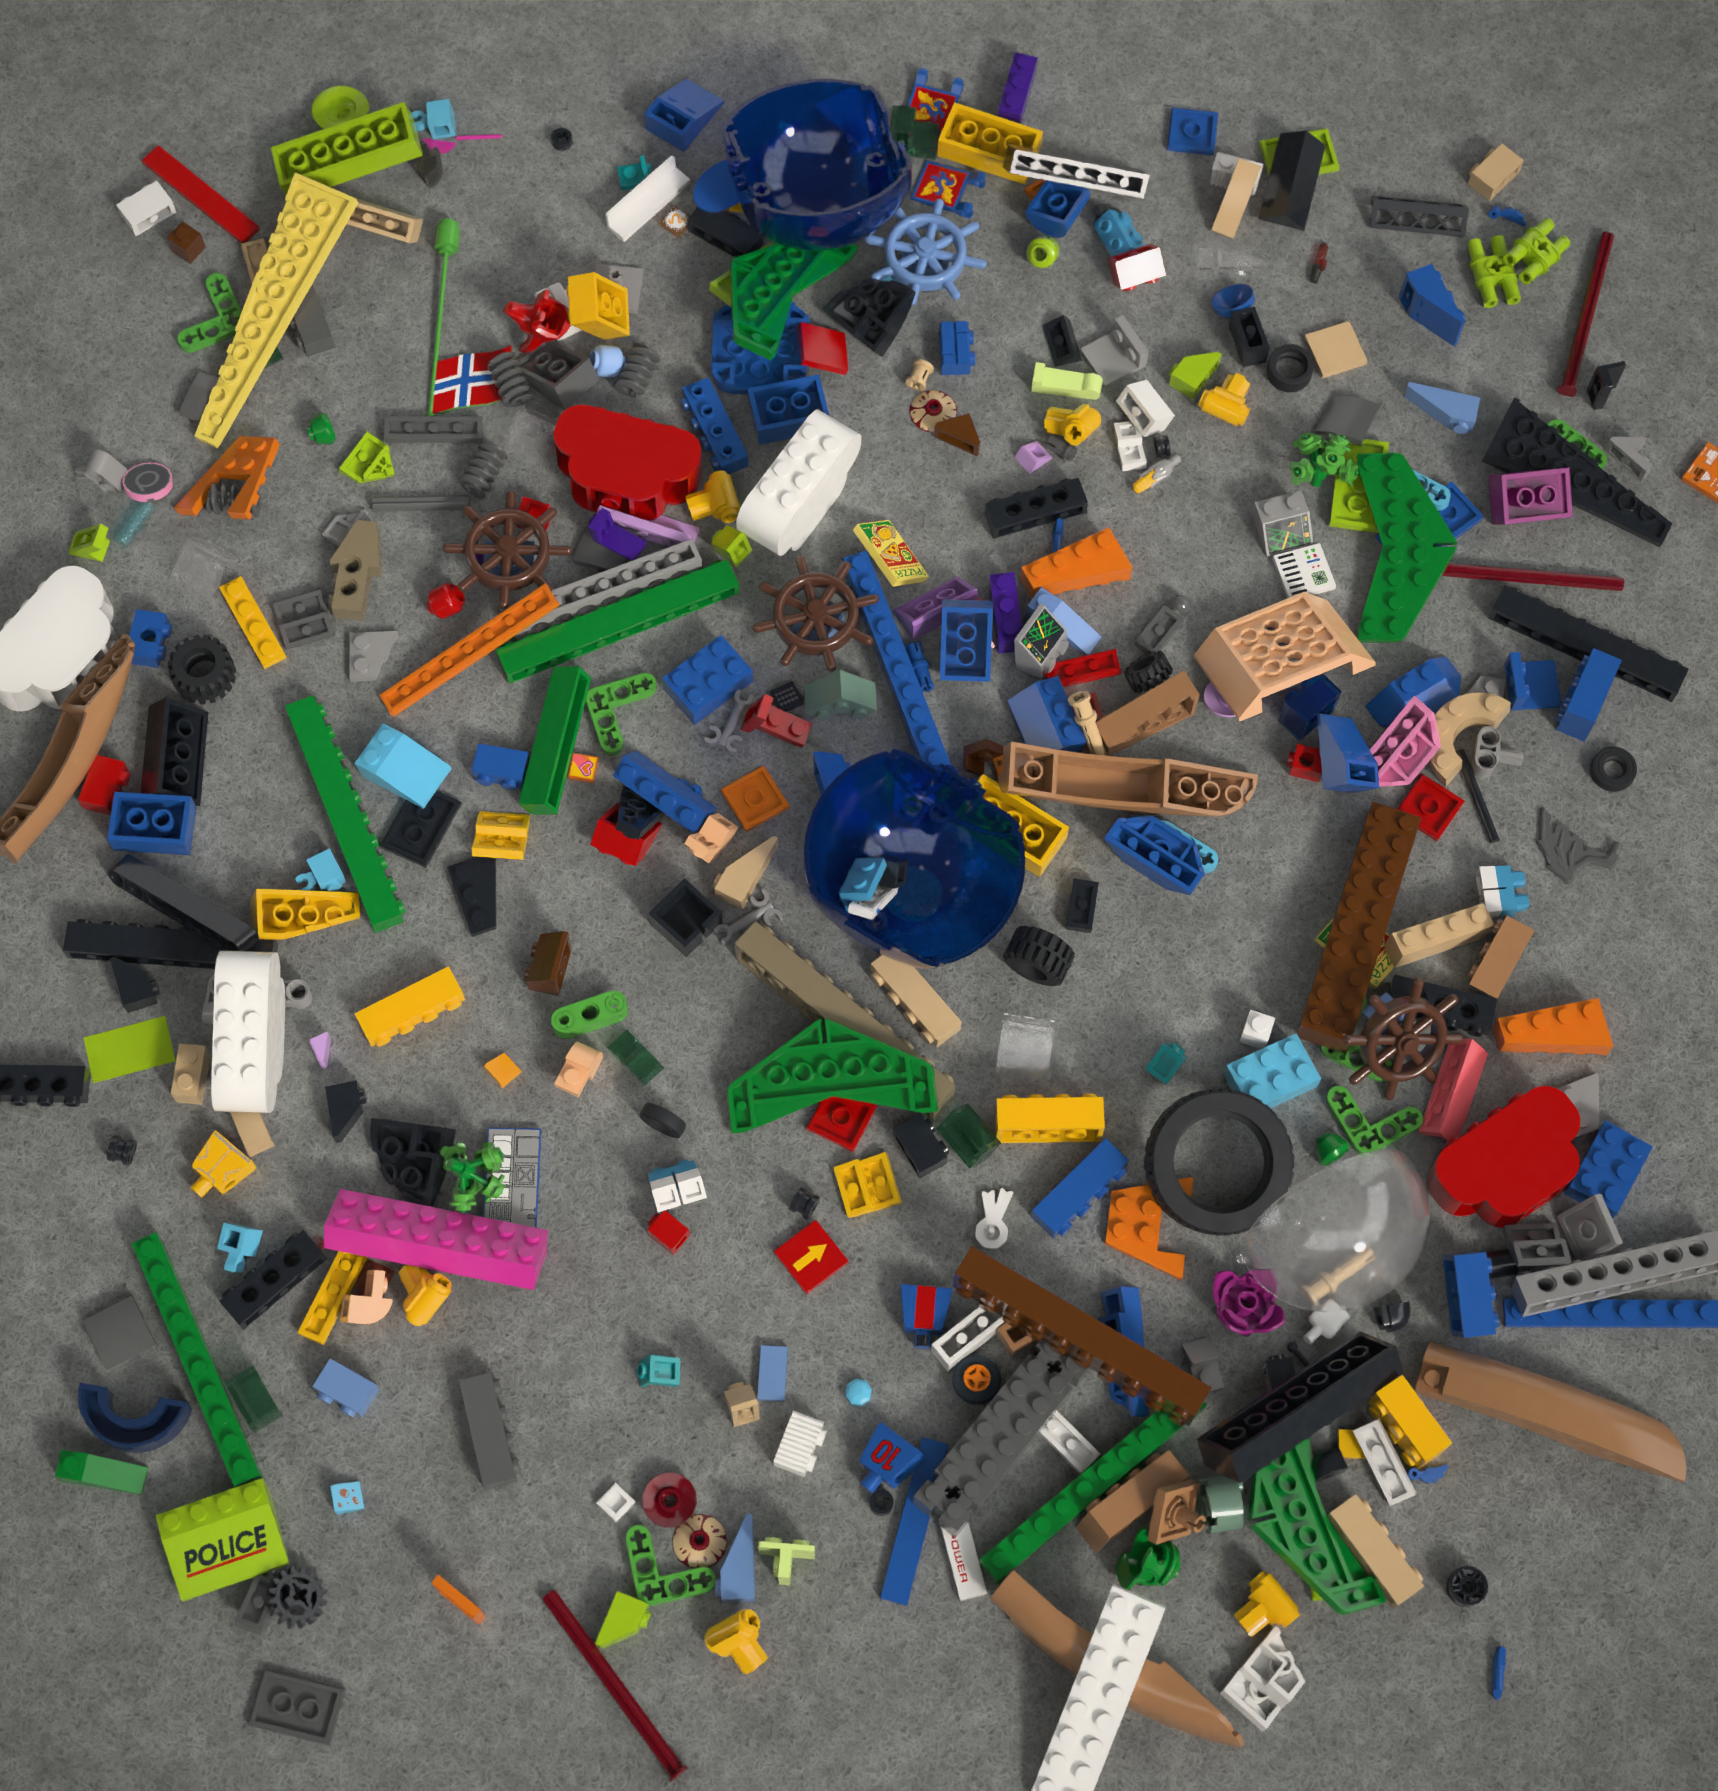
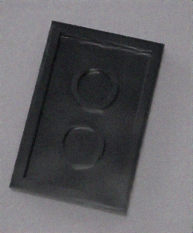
M439 791L434 793L424 809L405 800L380 847L427 868L461 807V801Z

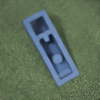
M1408 382L1404 395L1405 398L1446 428L1453 429L1458 434L1472 432L1476 422L1480 397Z
M1041 587L1027 606L1026 618L1030 619L1040 603L1045 605L1066 628L1068 645L1084 655H1090L1102 637L1064 601Z
M746 1514L720 1571L721 1579H715L716 1596H721L722 1603L755 1602L752 1514Z

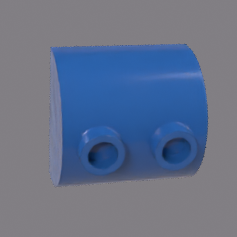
M1046 180L1026 209V217L1040 232L1054 238H1062L1067 234L1090 199V191L1084 187Z

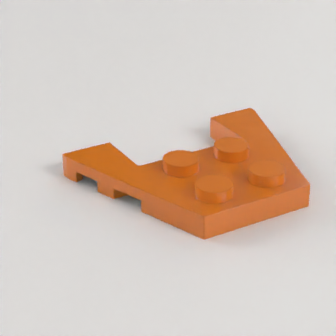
M1193 1178L1177 1179L1182 1189L1191 1197ZM1148 1185L1111 1191L1105 1245L1134 1259H1138L1159 1271L1161 1270L1178 1280H1182L1185 1255L1157 1250L1162 1208L1152 1196V1191Z

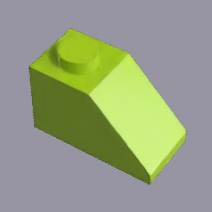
M1212 352L1184 357L1179 364L1175 363L1169 372V376H1171L1169 385L1194 400L1220 365L1222 354Z
M728 525L723 530H718L712 538L711 546L713 550L725 560L727 559L735 568L752 551L746 534Z
M617 1591L595 1642L596 1647L603 1649L638 1634L641 1627L646 1629L652 1615L648 1611V1603Z

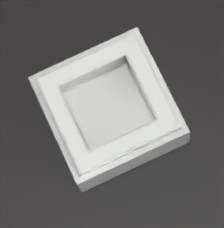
M615 1482L596 1503L617 1523L635 1504V1501Z

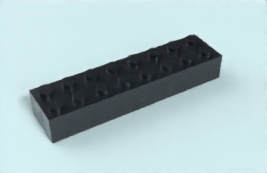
M1361 1331L1198 1437L1197 1442L1205 1467L1238 1483L1248 1480L1253 1474L1269 1466L1272 1461L1284 1453L1290 1452L1293 1447L1311 1438L1314 1433L1330 1425L1335 1419L1351 1411L1356 1405L1372 1397L1375 1392L1404 1374L1397 1347Z

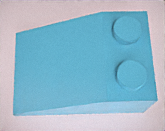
M384 723L354 763L364 778L423 809L452 769L450 765L408 736Z

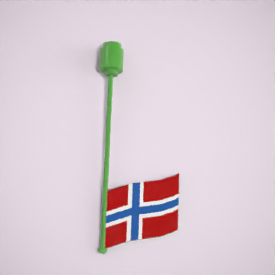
M442 219L436 227L434 248L443 256L429 409L426 416H435L457 408L488 405L501 401L502 397L498 393L499 389L496 388L495 380L491 377L492 372L489 371L487 366L497 355L511 352L512 350L511 345L496 351L464 354L438 361L448 257L456 254L459 249L460 228L458 227V222L453 219Z

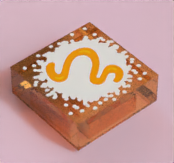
M674 206L660 221V226L677 238H680L688 229L687 220L690 216Z

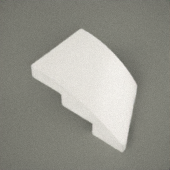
M1277 1626L1272 1628L1219 1693L1262 1732L1268 1728L1279 1711L1293 1699L1305 1683L1300 1670L1294 1664V1658L1290 1650H1286L1280 1637L1281 1631ZM1257 1690L1264 1694L1265 1697H1258ZM1267 1698L1276 1704V1707L1268 1716L1265 1715L1258 1703H1262Z

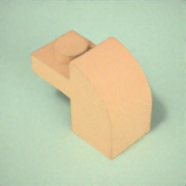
M713 814L707 818L700 832L689 835L684 844L689 847L693 855L702 858L707 863H711L728 845L739 827L721 814Z
M576 1042L566 1055V1062L554 1085L556 1088L579 1098L587 1080L593 1079L603 1059V1053L585 1044Z
M367 1270L364 1296L343 1295L340 1322L371 1324L379 1321L388 1313L393 1299L382 1298L388 1285L385 1271Z

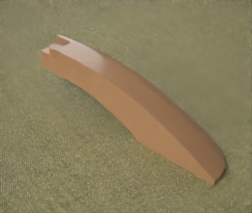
M122 634L59 706L62 709V713L42 760L17 799L1 816L0 855L7 857L13 864L19 861L61 812L81 784L99 753L116 715L130 672L135 643L129 635Z
M1010 742L1003 749L1002 772L998 774L1000 790L1003 793L1067 804L1141 813L1221 817L1238 811L1251 799L1256 789L1258 775L1168 758L1142 759L1103 756Z
M1433 1341L1429 1342L1415 1387L1416 1393L1519 1426L1596 1457L1682 1483L1685 1482L1686 1459L1682 1446L1674 1433L1659 1420L1564 1382Z
M1013 1570L994 1592L990 1600L1011 1618L1010 1622L1030 1641L1077 1677L1093 1634L1056 1609ZM1145 1659L1127 1708L1159 1723L1197 1737L1238 1748L1244 1745V1740L1240 1733L1237 1731L1232 1733L1234 1728L1231 1722L1164 1660L1161 1664H1157Z

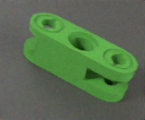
M614 990L561 1007L552 1014L551 1024L553 1031L561 1039H570L624 1020L628 1014L626 997L621 992ZM588 1011L596 1013L593 1019L588 1020L583 1017Z

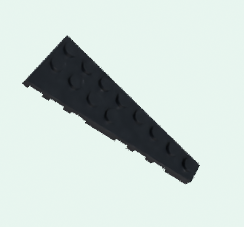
M1514 397L1482 462L1505 473L1569 468L1573 506L1661 547L1672 523L1653 507H1648L1635 496L1636 494L1632 490H1627L1616 481V477L1605 472L1589 455L1573 442H1568L1556 432L1557 430L1552 425H1547L1537 417L1538 414L1536 412L1530 411L1519 402L1518 398Z

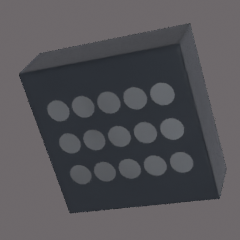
M793 681L770 691L776 707L785 712L803 705V700Z

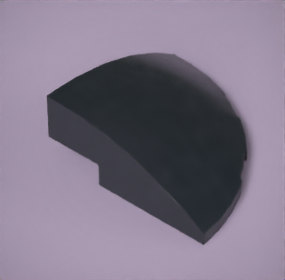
M868 279L860 281L858 286L850 290L843 289L822 310L873 352L883 357L899 333L912 306L916 292L894 280L889 282Z
M371 1118L372 1150L378 1155L381 1164L379 1170L390 1185H394L401 1191L403 1197L417 1204L432 1207L446 1175V1170L443 1168L444 1159L440 1154V1150L444 1146L452 1147L454 1145L456 1129Z

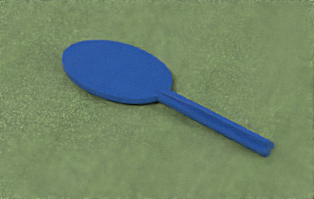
M794 121L747 161L735 158L727 159L707 169L700 176L694 187L693 199L696 206L706 212H719L739 203L753 186V167L803 127L801 121Z

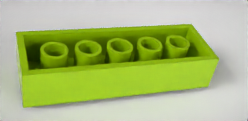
M405 102L271 147L279 184L285 195H287L295 173L328 187H333L423 156L414 118Z

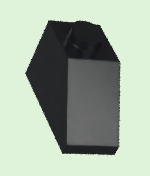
M118 958L110 959L121 1001L127 1013L158 1004L156 995H160V990L156 979L151 980L147 972Z
M357 1081L325 1087L332 1134L336 1143L344 1140L364 1112L363 1104L367 1103L366 1092L364 1088L360 1089Z

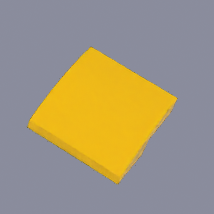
M479 811L476 821V834L472 845V856L523 860L528 838L530 815Z
M886 1152L861 1161L855 1159L833 1167L848 1218L902 1204L889 1156Z

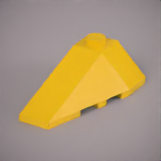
M256 889L250 900L251 925L257 932L259 939L285 940L360 918L359 893Z

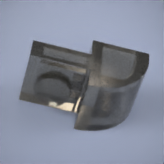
M423 141L420 142L423 156L415 158L416 160L413 162L416 174L431 189L442 178L443 164L437 146L430 150L429 146Z

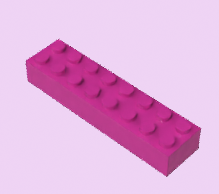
M340 1189L324 1224V1248L534 1290L546 1258L549 1230Z

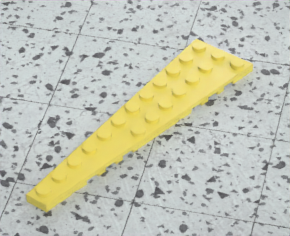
M298 173L294 174L290 184L283 212H280L277 218L278 225L274 234L272 233L269 239L270 246L267 253L263 255L259 271L256 273L235 328L236 335L232 344H229L224 365H221L218 373L220 375L218 382L211 391L209 402L204 409L195 433V437L199 441L217 449L358 205L356 198Z

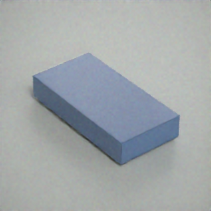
M761 1345L757 1401H785L788 1347Z

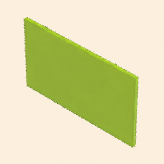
M166 1016L83 1037L93 1083L176 1061Z

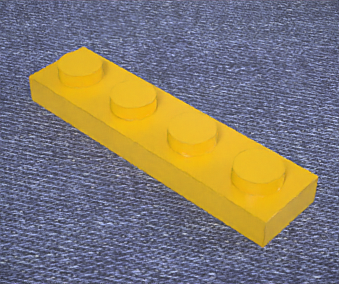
M240 576L220 586L219 589L263 668L265 669L287 658L243 578Z
M338 1251L297 1332L300 1336L324 1346L341 1312L343 1295L350 1294L368 1257Z

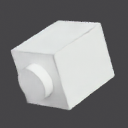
M1250 1010L1239 1042L1259 1049L1265 1048L1275 1017Z

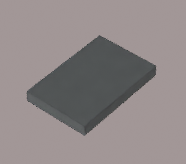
M264 1669L248 1726L330 1746L346 1689Z

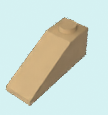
M772 836L726 867L723 874L719 873L713 883L715 897L743 910L778 848V838Z
M744 1382L735 1383L728 1387L729 1390L724 1391L734 1427L760 1420L759 1405L751 1384L744 1385Z

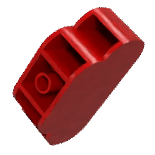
M589 405L569 407L558 418L554 429L557 465L559 470L566 477L570 478L572 497L581 508L597 513L601 505L652 522L664 513L667 504L679 505L686 503L685 496L698 491L702 478L701 447L698 439L692 433L679 429L674 425H664L656 423L651 419H640L632 417L627 413H617L609 411L604 407Z
M1539 1086L1524 1095L1519 1092L1508 1100L1509 1103L1503 1109L1499 1106L1492 1110L1482 1124L1478 1120L1466 1129L1467 1132L1461 1138L1456 1135L1445 1143L1446 1146L1440 1151V1155L1430 1168L1427 1176L1429 1192L1444 1211L1454 1216L1464 1217L1477 1213L1487 1224L1497 1228H1504V1225L1517 1224L1559 1195L1577 1174L1580 1163L1578 1152L1571 1143L1580 1129V1115L1568 1096L1561 1090L1551 1086Z

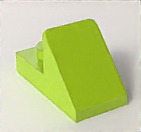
M100 523L75 532L67 554L103 562L110 540L106 537L109 528Z

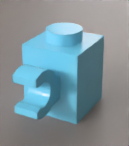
M449 99L426 102L427 114L422 111L412 112L414 121L420 120L415 122L417 131L429 128L433 139L456 136L455 114Z
M330 848L307 859L311 871L306 874H300L295 878L297 884L308 882V886L301 889L303 891H314L315 885L318 883L321 891L335 892L346 882Z
M223 1224L217 1249L229 1252L224 1270L243 1272L245 1267L244 1256L256 1257L263 1230L241 1224Z

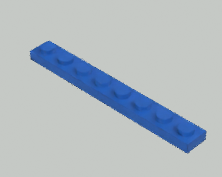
M1515 1299L1503 1300L1504 1327L1718 1328V1300L1599 1299L1522 1317Z

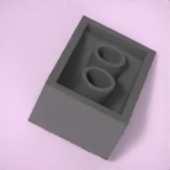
M555 341L544 342L536 350L525 353L518 359L519 364L514 367V369H522V373L519 376L525 377L529 385L549 402L564 410L599 381L588 357Z

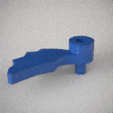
M1448 1465L1428 1467L1424 1471H1419L1417 1468H1409L1406 1470L1410 1481L1419 1479L1426 1484L1430 1482L1436 1483L1439 1478L1444 1477V1472L1447 1470Z

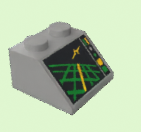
M1302 491L1254 503L1251 516L1266 557L1314 545L1310 513Z
M1041 603L1014 640L1016 668L1042 680L1046 672L1050 673L1053 670L1057 657L1060 654L1063 655L1068 648L1069 642L1067 641L1066 628Z

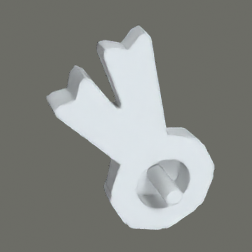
M1001 1188L997 1203H995L994 1190H991L989 1193L982 1191L981 1197L986 1218L977 1224L975 1236L976 1241L984 1249L997 1250L1006 1242L1008 1228L1002 1221V1218L1013 1196V1191L1006 1192L1004 1188Z

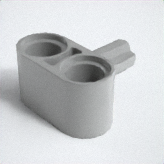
M93 450L87 465L75 469L77 479L91 480L104 492L110 490L117 492V495L121 493L123 476L128 471L114 457L101 450Z
M1492 726L1483 727L1479 731L1473 746L1471 768L1474 775L1480 779L1490 777L1498 763L1521 766L1524 756L1522 752L1501 748V734ZM1482 739H1489L1492 744H1486ZM1479 762H1486L1489 767H1482Z

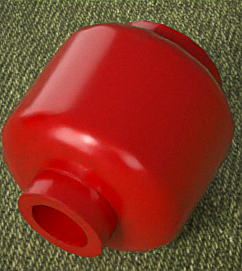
M448 582L429 591L428 601L426 602L427 609L438 618L446 619L463 609L465 596L463 592L458 590L457 585Z

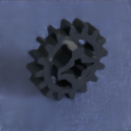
M291 1566L287 1573L282 1570L277 1574L278 1578H273L269 1582L274 1588L266 1590L265 1594L271 1596V1599L265 1604L266 1606H273L274 1610L270 1612V1616L277 1614L279 1616L278 1624L287 1621V1628L291 1629L297 1623L298 1628L301 1629L306 1626V1622L311 1625L316 1621L315 1616L319 1617L323 1614L322 1609L319 1607L327 1604V1601L321 1598L322 1595L327 1593V1589H320L319 1585L322 1584L323 1579L316 1581L314 1579L315 1571L306 1574V1568L302 1566L296 1572L295 1567ZM280 1591L283 1593V1595H282V1600H281V1601H280ZM296 1594L300 1596V1599L297 1601L293 1599V1596ZM311 1595H313V1604L310 1601Z

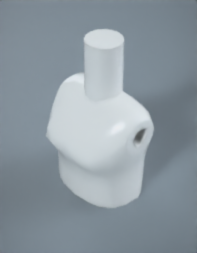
M1328 1299L1310 1315L1309 1322L1313 1327L1303 1336L1304 1341L1311 1345L1320 1335L1331 1339L1341 1326L1350 1319L1349 1314L1336 1301Z

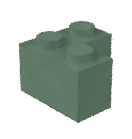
M838 670L804 686L806 714L814 716L818 720H829L831 716L838 713H846L855 719H862L867 717L868 714L877 711L875 682L848 672Z

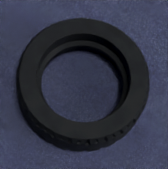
M1201 1090L1175 1101L1159 1116L1160 1118L1154 1123L1145 1146V1176L1148 1187L1151 1189V1194L1157 1204L1161 1206L1162 1210L1171 1219H1174L1180 1225L1209 1235L1228 1236L1240 1234L1264 1223L1267 1218H1270L1279 1209L1280 1203L1284 1202L1294 1175L1292 1172L1295 1164L1294 1154L1292 1153L1293 1146L1281 1119L1261 1100L1237 1090ZM1212 1116L1233 1118L1246 1125L1257 1137L1263 1152V1173L1256 1189L1246 1199L1229 1207H1208L1193 1200L1180 1186L1174 1169L1175 1149L1183 1133L1194 1123Z

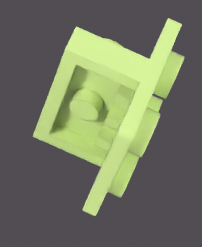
M766 1537L765 1541H759V1555L774 1556L773 1573L774 1577H778L780 1585H790L792 1557L815 1558V1546L809 1545V1541L793 1540V1544L781 1543L782 1539Z

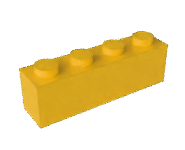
M448 966L354 1014L370 1046L377 1045L379 1047L390 1042V1037L398 1033L404 1035L411 1032L415 1028L414 1025L422 1021L425 1023L433 1021L438 1017V1013L446 1009L448 1011L457 1009L465 998Z

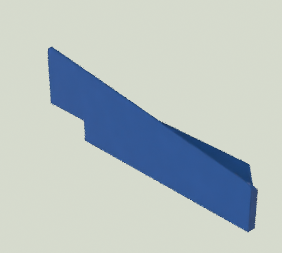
M1120 1286L1100 1292L1107 1316L1098 1318V1321L1144 1347L1139 1288ZM1113 1381L1111 1384L1108 1383L1110 1398L1116 1404H1121L1130 1411L1129 1415L1132 1417H1146L1149 1415L1145 1400L1138 1396L1135 1398L1128 1396L1121 1391L1122 1387Z

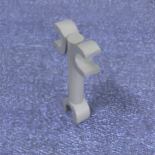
M741 690L736 691L734 695L736 705L722 734L718 727L710 726L709 731L717 736L714 739L705 737L704 743L706 745H717L721 748H726L729 754L737 755V749L732 748L730 745L733 742L742 744L743 739L738 735L732 734L744 709L753 703V695L750 694L748 700L741 701L739 699L742 694Z
M765 889L761 890V894L764 897L763 901L758 902L753 896L750 897L751 905L757 909L729 926L720 924L714 929L715 934L721 931L727 933V936L721 939L722 945L728 944L732 940L733 934L762 917L764 924L769 928L772 927L771 922L768 920L770 916H777L780 922L783 920L782 913L778 909H774L769 901V894Z

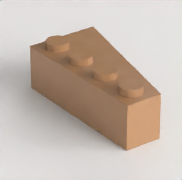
M1185 670L1128 704L1123 705L1113 713L1103 715L1096 720V725L1108 756L1195 714L1199 693Z
M1170 1450L1163 1455H1160L1158 1452L1145 1462L1148 1465L1142 1471L1136 1468L1126 1477L1128 1482L1122 1486L1119 1483L1115 1484L1106 1492L1107 1498L1102 1502L1097 1498L1085 1508L1088 1513L1075 1528L1096 1554L1104 1548L1111 1538L1115 1539L1131 1525L1132 1521L1136 1522L1151 1509V1506H1154L1157 1488L1183 1482L1189 1478V1473Z

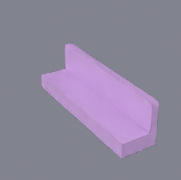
M601 505L596 513L598 514L600 509L604 508L611 513L614 524L637 531L640 538L666 547H671L693 539L695 543L700 531L698 527L662 515L656 520L649 522Z

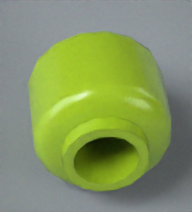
M1039 235L1029 243L1026 253L1029 262L1033 266L1047 268L1057 260L1060 249L1059 244L1053 237Z

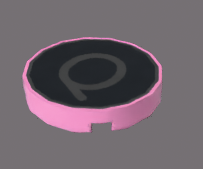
M143 463L129 469L123 476L122 483L128 497L136 501L148 502L147 499L154 498L155 501L166 496L173 487V478L170 470L164 465Z

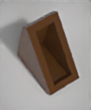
M969 413L937 422L934 426L935 438L978 457L981 442Z

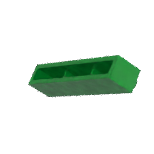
M580 666L553 667L547 695L543 702L540 722L537 725V734L534 745L531 748L529 765L525 772L523 788L519 795V805L530 814L557 815L591 682V677Z

